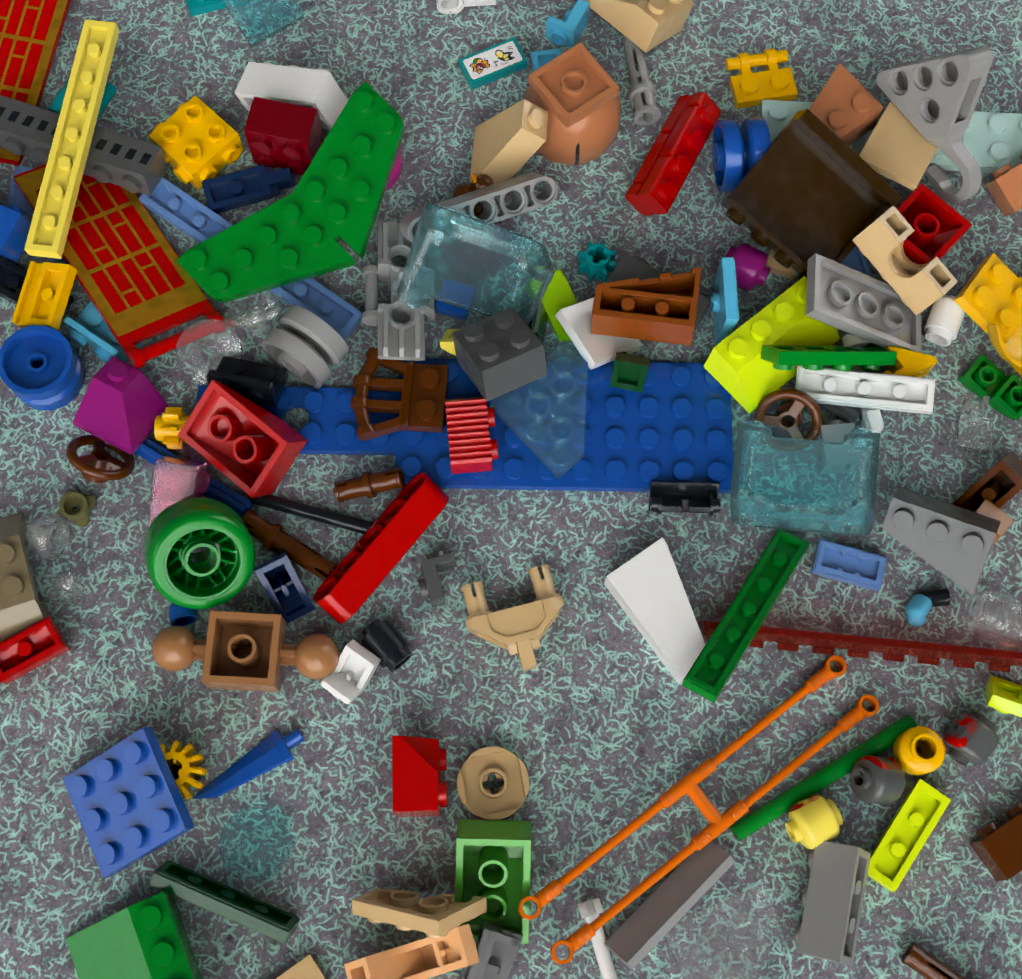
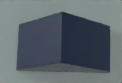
M286 552L253 568L277 614H281L287 623L315 609Z

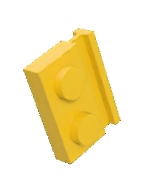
M30 261L11 322L19 327L31 325L48 326L59 331L78 270L70 264Z

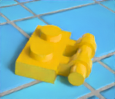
M775 48L764 49L763 53L752 55L744 52L738 53L736 57L725 59L727 71L737 69L739 71V75L731 76L729 80L736 109L758 106L762 100H796L798 91L791 67L779 69L777 64L788 62L787 49L778 51ZM765 65L766 71L751 72L750 67Z

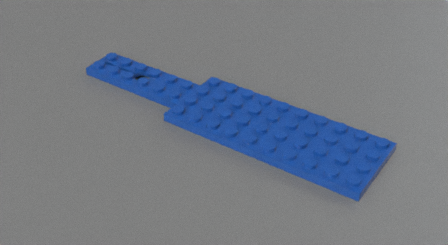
M425 358V361H414L415 364L449 366L447 400L483 397L458 364L457 359ZM399 360V361L404 362V363L411 362V361H407V360ZM546 360L547 376L490 401H486L487 407H494L495 427L489 428L490 439H497L498 459L492 460L491 471H478L476 473L451 474L446 412L443 433L397 431L374 439L361 441L356 433L359 427L354 410L350 408L351 398L355 397L356 388L320 387L317 389L315 387H284L276 408L260 406L283 421L286 413L291 409L301 408L308 412L310 416L309 423L304 425L302 430L297 431L307 440L299 454L395 456V467L400 466L404 472L406 481L404 483L406 485L416 475L425 472L440 488L650 492L651 480L719 482V493H733L731 394L703 367L705 363L649 362L643 393L610 386L614 362L612 361L590 370L585 361ZM399 374V379H403V375ZM198 385L197 403L209 385ZM369 391L368 399L401 401L402 392ZM368 412L372 424H378L399 417V414Z

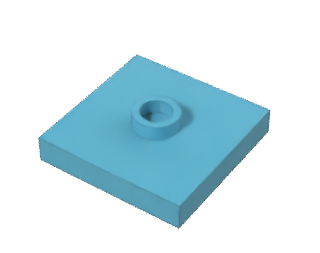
M733 257L721 258L711 284L710 310L713 312L715 345L733 333L739 320L736 267Z

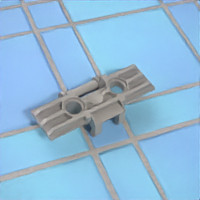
M378 220L377 265H367L362 268V278L365 279V311L362 313V323L368 326H377V359L425 361L424 315H426L427 322L435 320L434 272L432 269L424 266L423 246H417L402 236L399 228L400 222ZM423 223L414 224L412 228L413 236L421 234ZM401 255L406 257L410 263L401 267L395 265L391 259L394 256ZM378 282L389 284L390 304L378 303Z

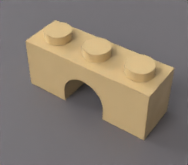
M893 205L852 239V241L857 245L861 254L867 257L879 271L882 279L888 282L901 297L902 302L915 315H918L943 297L958 281L937 256L925 264L914 263L906 256L903 248L904 241L915 230Z

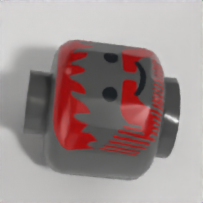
M972 711L971 714H959L943 736L945 744L950 748L947 755L965 767L969 762L975 765L984 764L999 743V737L995 732L997 726L975 711Z
M867 755L860 757L854 763L850 775L854 794L861 801L867 803L889 804L895 802L901 797L906 783L901 765L895 759L886 756Z

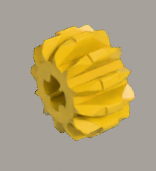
M174 740L170 750L166 745L160 744L171 773L173 772L172 765L175 764L182 767L178 771L179 778L177 780L174 779L179 792H181L185 799H192L193 794L189 787L193 786L201 790L203 784L195 780L196 776L207 775L206 768L196 767L203 762L204 756L201 753L193 755L195 746L190 743L182 749L181 742Z

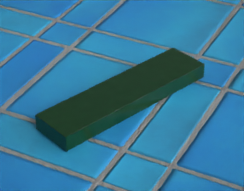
M167 860L153 872L149 883L154 887L283 944H286L293 935L300 918L170 860Z

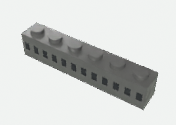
M0 95V147L7 149L15 155L22 154L47 164L60 114ZM95 126L83 174L93 177L102 183H111L124 187L132 193L139 192L151 196L168 166L161 146Z

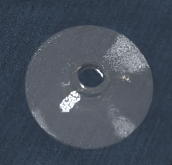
M213 319L199 320L189 325L180 335L176 347V357L180 369L186 377L200 385H209L207 374L209 370L217 371L223 356L242 359L243 357L242 344L237 333L226 323ZM208 346L211 349V356L205 359L201 351L203 347Z

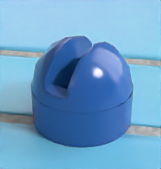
M173 603L169 607V619L172 626L182 627L193 624L199 619L197 609L184 608Z

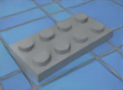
M817 253L807 260L806 316L884 348L893 346L922 353L921 313L915 315L902 302L901 297L889 284Z

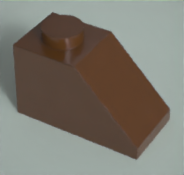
M1011 451L952 504L974 512L985 500H989L998 508H1001L1022 489V461Z

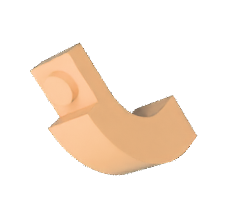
M466 924L449 931L445 937H426L346 963L344 967L347 979H428L476 964L480 960L470 925Z

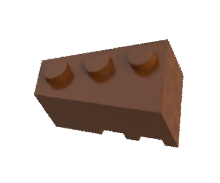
M702 267L692 268L691 272L671 275L670 272L662 273L658 278L640 281L638 277L596 284L591 334L691 346L696 321Z

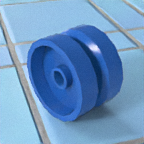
M763 117L746 118L741 128L735 119L718 120L715 122L712 140V159L715 182L719 192L732 191L771 144L769 128Z
M31 325L13 333L5 340L0 349V377L28 407L38 411H53L64 407L78 396L84 385L85 368L82 360L69 341L58 330L48 326Z

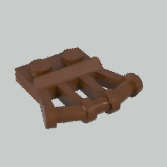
M369 347L365 354L367 359L359 374L354 376L353 387L356 388L355 397L351 398L350 408L354 410L359 427L356 430L358 439L366 441L397 431L443 433L449 366L415 364L414 361L404 363L399 360L377 359V348ZM378 365L403 375V379L372 378ZM369 391L402 392L401 401L368 399ZM368 412L399 414V417L378 424H372Z

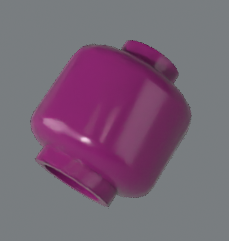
M741 243L737 247L731 246L725 256L733 257L735 260L738 288L748 292L756 284L761 287L763 286L771 271L770 268L766 267L768 262L766 253L747 243Z

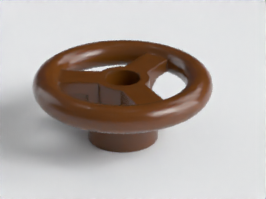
M789 388L779 389L766 395L758 404L754 415L755 428L760 438L769 446L788 452L798 451L812 444L820 434V426L823 423L822 413L816 401L800 390ZM778 400H795H785L781 402L777 408L776 414H765L768 407ZM804 406L809 409L812 415V426L806 436H804L799 428L804 415ZM790 415L794 420H786L783 416ZM765 425L780 426L790 433L794 441H782L775 438L769 433Z
M94 435L79 436L70 441L66 449L69 462L82 472L85 479L94 483H105L108 480L123 479L129 476L135 468L133 455L118 449ZM92 445L93 451L91 454L78 456V448ZM105 447L119 454L123 458L124 462L116 458H113L111 454L105 450Z

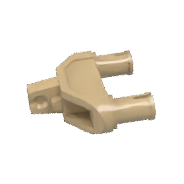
M548 564L541 565L542 579L538 566L528 570L536 595V599L531 603L493 612L488 608L483 582H473L476 597L472 594L470 583L461 587L469 615L465 621L467 630L477 637L508 650L510 656L518 654L523 672L537 668L533 650L541 647L539 641L557 618L565 604L560 593H556L550 572L551 568Z

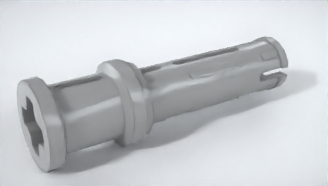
M625 36L622 39V44L632 85L629 91V99L634 103L635 113L633 114V119L637 125L654 124L660 120L662 115L655 101L657 90L655 85L649 80L644 51ZM635 58L638 61L639 71L636 70Z

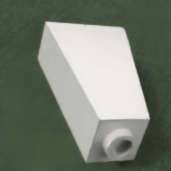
M662 537L607 575L604 585L679 685L683 682L706 644L668 545Z

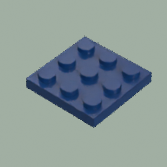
M152 727L141 728L63 778L103 878L119 873L195 827Z

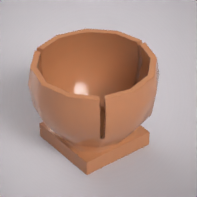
M579 42L528 75L529 85L523 99L549 112L547 138L545 143L536 152L550 162L574 166L576 146L579 144L578 165L600 158L616 140L622 111L618 96L620 87L584 45Z

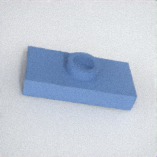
M820 538L817 542L810 573L878 592L881 589L888 557Z

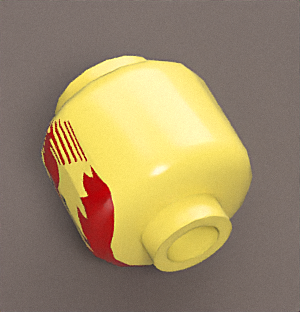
M812 795L790 806L788 810L789 821L785 823V828L794 843L800 842L806 849L813 850L823 841L831 842L839 836L843 819L838 807L830 798L825 799L820 795Z

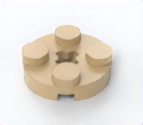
M484 747L473 752L463 763L457 777V790L462 804L472 815L484 820H504L512 816L523 806L529 792V775L524 763L514 753L502 747ZM489 774H495L497 779H503L504 785L498 787V793L491 794L490 789L483 788L482 783L488 781Z

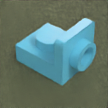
M578 0L573 9L569 8L566 11L563 21L549 16L546 20V38L550 39L557 46L565 45L569 48L575 46L589 22L590 3Z

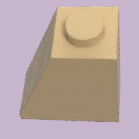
M523 99L476 126L469 184H472L471 177L473 173L489 176L494 184L513 178L545 143L549 112Z

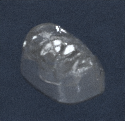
M980 591L973 594L967 600L963 613L967 632L985 643L1012 650H1022V602L1003 593L993 591Z

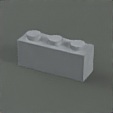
M823 841L811 850L808 859V866L811 870L809 883L802 893L803 918L795 934L796 944L798 945L797 953L853 966L871 853L857 846Z

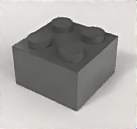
M513 307L452 332L457 362L486 401H490L548 375L543 343Z

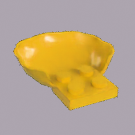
M992 253L983 259L954 301L989 335L991 344L1001 358L1007 361L1022 377V276L1018 278Z

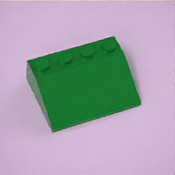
M161 892L133 904L66 938L79 979H202L175 898L168 892Z

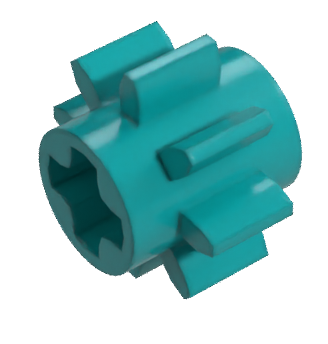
M604 241L601 244L588 242L587 251L578 252L577 260L581 262L578 267V273H585L589 277V283L594 279H601L603 282H606L607 272L612 273L617 266L613 262L616 251H609Z

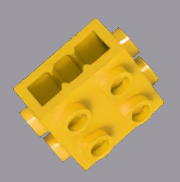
M196 95L188 102L182 103L172 116L165 122L156 125L152 133L148 135L152 144L162 147L166 163H169L174 168L173 173L185 185L191 183L197 190L203 186L202 182L204 180L217 177L218 172L227 164L236 162L244 150L239 134Z

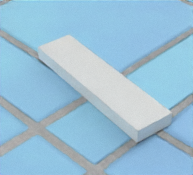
M797 366L795 389L808 394L816 403L929 415L933 412L936 379L829 368L808 370L802 368L803 366Z

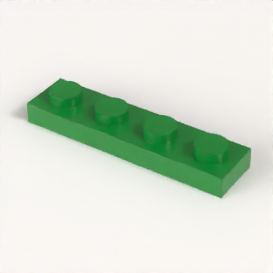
M762 345L761 359L773 363V368L779 370H794V365H803L802 368L808 370H823L824 365H832L833 369L849 371L852 370L853 365H861L860 368L878 371L881 370V365H895L897 352L880 346Z

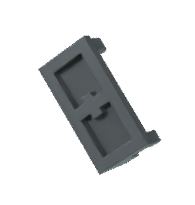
M484 920L476 943L480 962L468 967L464 979H508L523 938V933Z

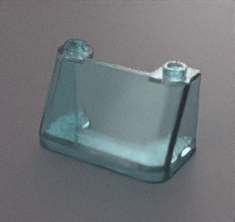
M426 204L421 214L397 291L398 300H401L409 307L419 308L420 306L428 305L430 299L433 298L487 317L513 307L529 326L555 272L547 248L539 241L440 205Z
M750 421L746 424L738 423L730 493L731 520L738 525L758 528H781L783 530L852 536L869 534L872 531L875 514L880 433H872L868 429L858 428L846 434L843 442L778 438L773 437L772 430L763 422Z

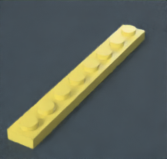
M84 21L24 248L28 255L62 259L120 31L115 22Z

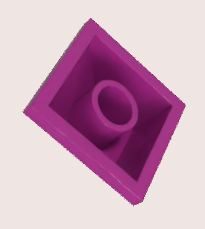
M112 356L93 376L74 417L73 425L133 455L154 431L156 416L166 413V407H169V405L141 370Z

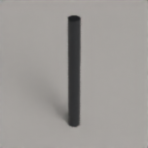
M270 494L251 498L252 503L255 505L365 534L373 524V522Z

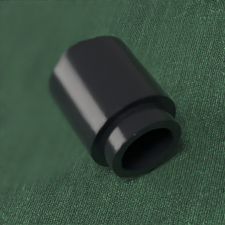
M376 619L362 632L365 637L361 643L367 650L381 659L379 664L382 668L387 667L391 672H394L413 655L408 649L410 644L388 619L382 622Z

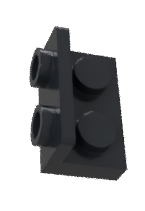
M227 356L222 357L217 371L209 370L207 374L209 384L212 380H217L255 404L276 408L288 379L287 368Z

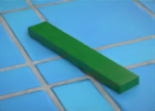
M778 528L685 676L682 686L713 703L716 702L808 550L809 542Z

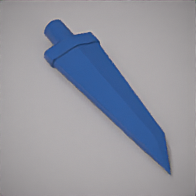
M298 728L282 737L278 729L275 730L192 799L217 798L284 763L290 762L294 759L290 749L304 741L305 738Z

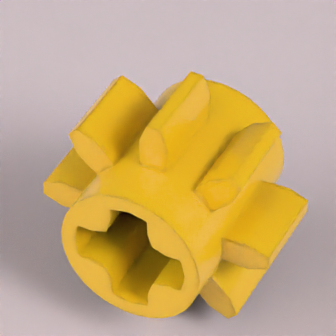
M166 407V413L157 415L155 418V438L157 441H163L162 443L166 445V449H183V443L186 442L178 434L189 416H186V412H183L182 407Z

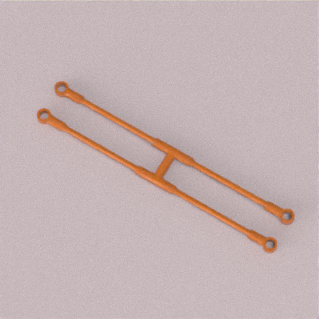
M838 655L829 657L823 663L822 668L804 682V686L713 758H707L703 763L676 782L658 797L659 800L561 878L552 880L536 894L527 896L519 902L518 913L523 919L533 920L537 918L541 909L553 900L554 897L563 892V887L664 807L666 809L669 808V806L677 802L685 794L689 796L710 823L692 837L691 842L594 921L590 924L585 923L567 939L555 942L550 949V957L555 963L566 964L570 962L574 952L596 935L595 932L694 851H700L723 833L735 821L745 815L751 805L840 733L847 732L863 718H869L878 712L879 702L877 698L870 694L860 697L855 702L854 708L836 722V726L744 800H738V802L722 814L719 813L698 786L699 783L716 771V766L808 693H814L830 679H836L843 675L847 665L842 657ZM830 662H836L839 665V672L831 670ZM863 701H868L872 705L871 712L864 710L862 707ZM526 901H531L536 905L534 915L529 916L524 913L523 904ZM558 945H564L568 949V957L565 960H560L555 955Z

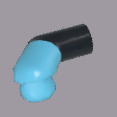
M945 588L916 592L905 607L907 623L911 626H922L926 622L925 616L929 613L931 607L949 606L951 601L949 590Z

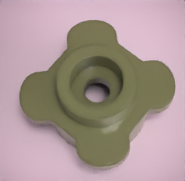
M69 490L64 493L60 501V509L56 514L57 518L61 522L71 521L76 523L78 527H85L90 522L89 514L91 509L97 504L96 499L92 495L83 496L75 490ZM75 506L80 507L78 511H74Z

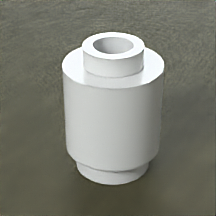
M944 295L933 303L924 327L926 332L925 339L940 346H949L951 341L957 338L966 312L954 301L955 296Z

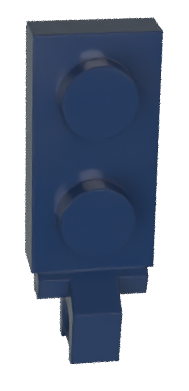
M263 164L204 180L202 185L209 209L218 214L273 199V197L281 195L280 190L294 187L295 182L290 167L274 171L273 167H264Z

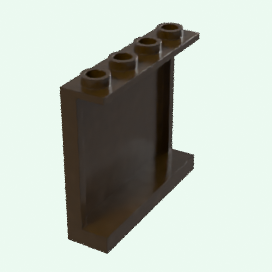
M807 108L798 111L721 205L727 209L725 214L731 221L739 226L743 223L751 231L749 236L760 246L765 247L767 245L776 253L773 256L774 259L787 269L792 267L799 274L797 279L800 280L804 276L807 278V260L815 253L841 264L856 246L852 239L879 218L887 208H891L893 205L896 207L903 196Z

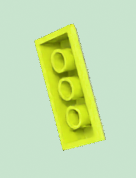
M805 276L712 349L703 366L749 414L757 408L760 401L766 395L779 390L796 376L797 366H803L794 365V370L773 368V363L761 359L762 345L833 346L840 339L837 328L806 316L807 278Z

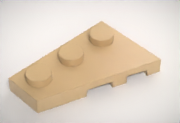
M376 888L352 899L353 915L368 918V921L371 923L385 922L396 925L397 929L403 931L416 930L424 932L429 938L445 937L454 928L487 912L486 897L473 896L471 901L465 903L455 902L454 894L441 893L439 896L420 899L417 891Z

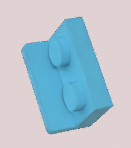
M92 301L75 320L68 316L63 320L70 331L67 335L81 347H84L86 344L95 349L93 353L103 362L107 363L112 356L125 363L128 361L124 350ZM142 341V342L136 344L135 346H136L137 348H139V346H140L144 341Z

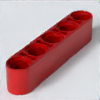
M425 472L412 478L319 586L313 600L338 623H344L349 620L448 503L449 496Z

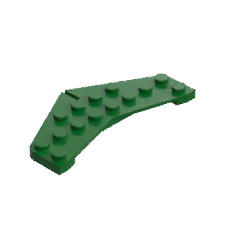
M365 81L351 95L293 193L188 249L176 262L211 298L220 303L357 265V262L338 242L342 239L363 260L404 135L405 126L401 116Z

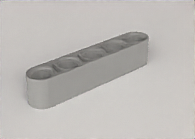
M529 172L408 212L400 221V232L403 237L413 244L427 246L549 205L557 196V185L548 176L537 172ZM542 181V192L535 196L534 187L538 182ZM512 191L513 201L508 206H505L504 197L508 192ZM479 201H483L484 209L482 213L475 216L473 212L474 206ZM449 211H453L454 219L452 223L444 226V215ZM422 221L424 224L423 231L418 236H413L412 228L414 224Z

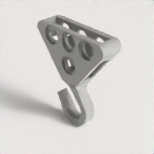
M987 46L902 63L880 71L876 78L878 87L920 134L939 148L961 172L963 184L962 188L958 189L936 164L927 167L925 171L935 193L943 201L950 204H957L972 198L977 194L981 186L982 175L979 164L963 143V135L969 126L994 59L992 50Z

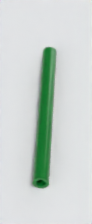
M905 715L730 826L732 833L739 842L786 813L793 804L818 793L851 772L854 763L860 757L867 755L876 756L891 747L901 733L909 728L916 727V722L910 715Z

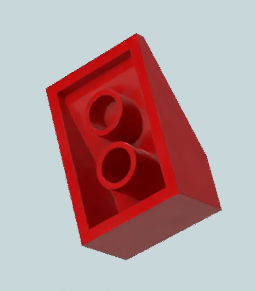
M217 380L210 382L178 434L179 437L251 498L272 495L307 442L303 436L282 419Z

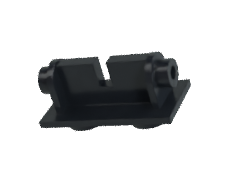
M651 480L649 511L657 512V514L662 512L708 513L709 516H713V513L720 512V499H718L719 482Z

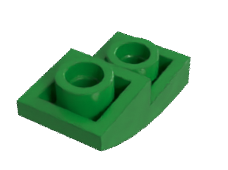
M984 354L976 356L957 380L999 413L1013 421L1018 420L1022 415V381L1014 374L1005 376Z

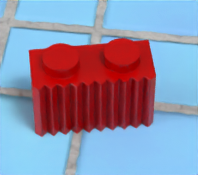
M484 397L445 400L451 474L491 471L492 460L498 459L497 439H490L489 428L495 427L494 407H487Z

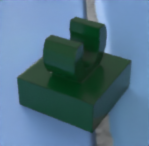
M624 351L616 352L610 386L643 393L650 358H645L644 355H630Z

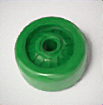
M202 497L178 501L165 508L156 516L145 536L144 560L150 579L164 598L178 606L189 609H208L222 605L234 598L246 586L253 573L255 547L250 532L242 518L231 507L220 501ZM198 547H204V549L198 553H191L194 549Z

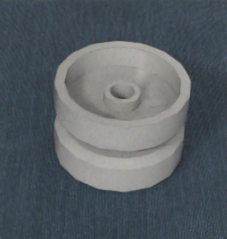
M291 305L279 320L282 329L273 328L261 345L274 362L282 368H287L289 374L304 384L319 389L331 375L328 365L337 366L348 353L349 348L344 339L320 317L305 308Z

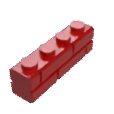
M699 92L694 93L692 96L690 94L679 96L660 131L661 134L656 138L633 180V185L630 186L625 195L629 203L640 214L645 216L667 214L715 126V122L721 114V110L708 94Z

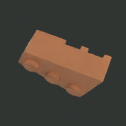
M839 63L809 110L845 144L850 146L874 128L883 106Z

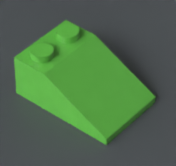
M458 819L455 902L467 903L471 901L473 896L486 897L487 912L462 925H470L475 942H477L483 922L486 920L523 933L521 943L529 944V920H525L519 915L518 905L523 898L530 896L531 821ZM526 901L523 904V911L526 915H529L530 901Z

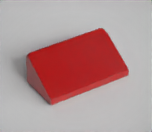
M50 616L0 643V683L8 684L71 649Z

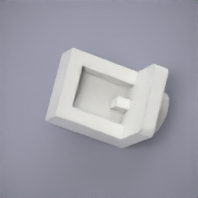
M352 639L340 655L337 668L331 675L322 680L321 686L345 704H350L365 690L381 659Z

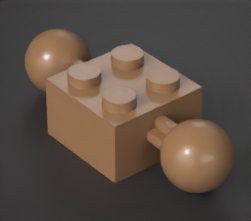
M210 611L206 640L196 639L194 634L184 627L169 626L161 630L155 636L152 643L153 658L165 670L181 671L189 667L195 660L204 661L201 682L209 689L280 693L283 665L296 666L297 670L307 678L323 679L335 671L340 657L336 643L323 634L308 635L297 645L285 644L287 622L281 614Z

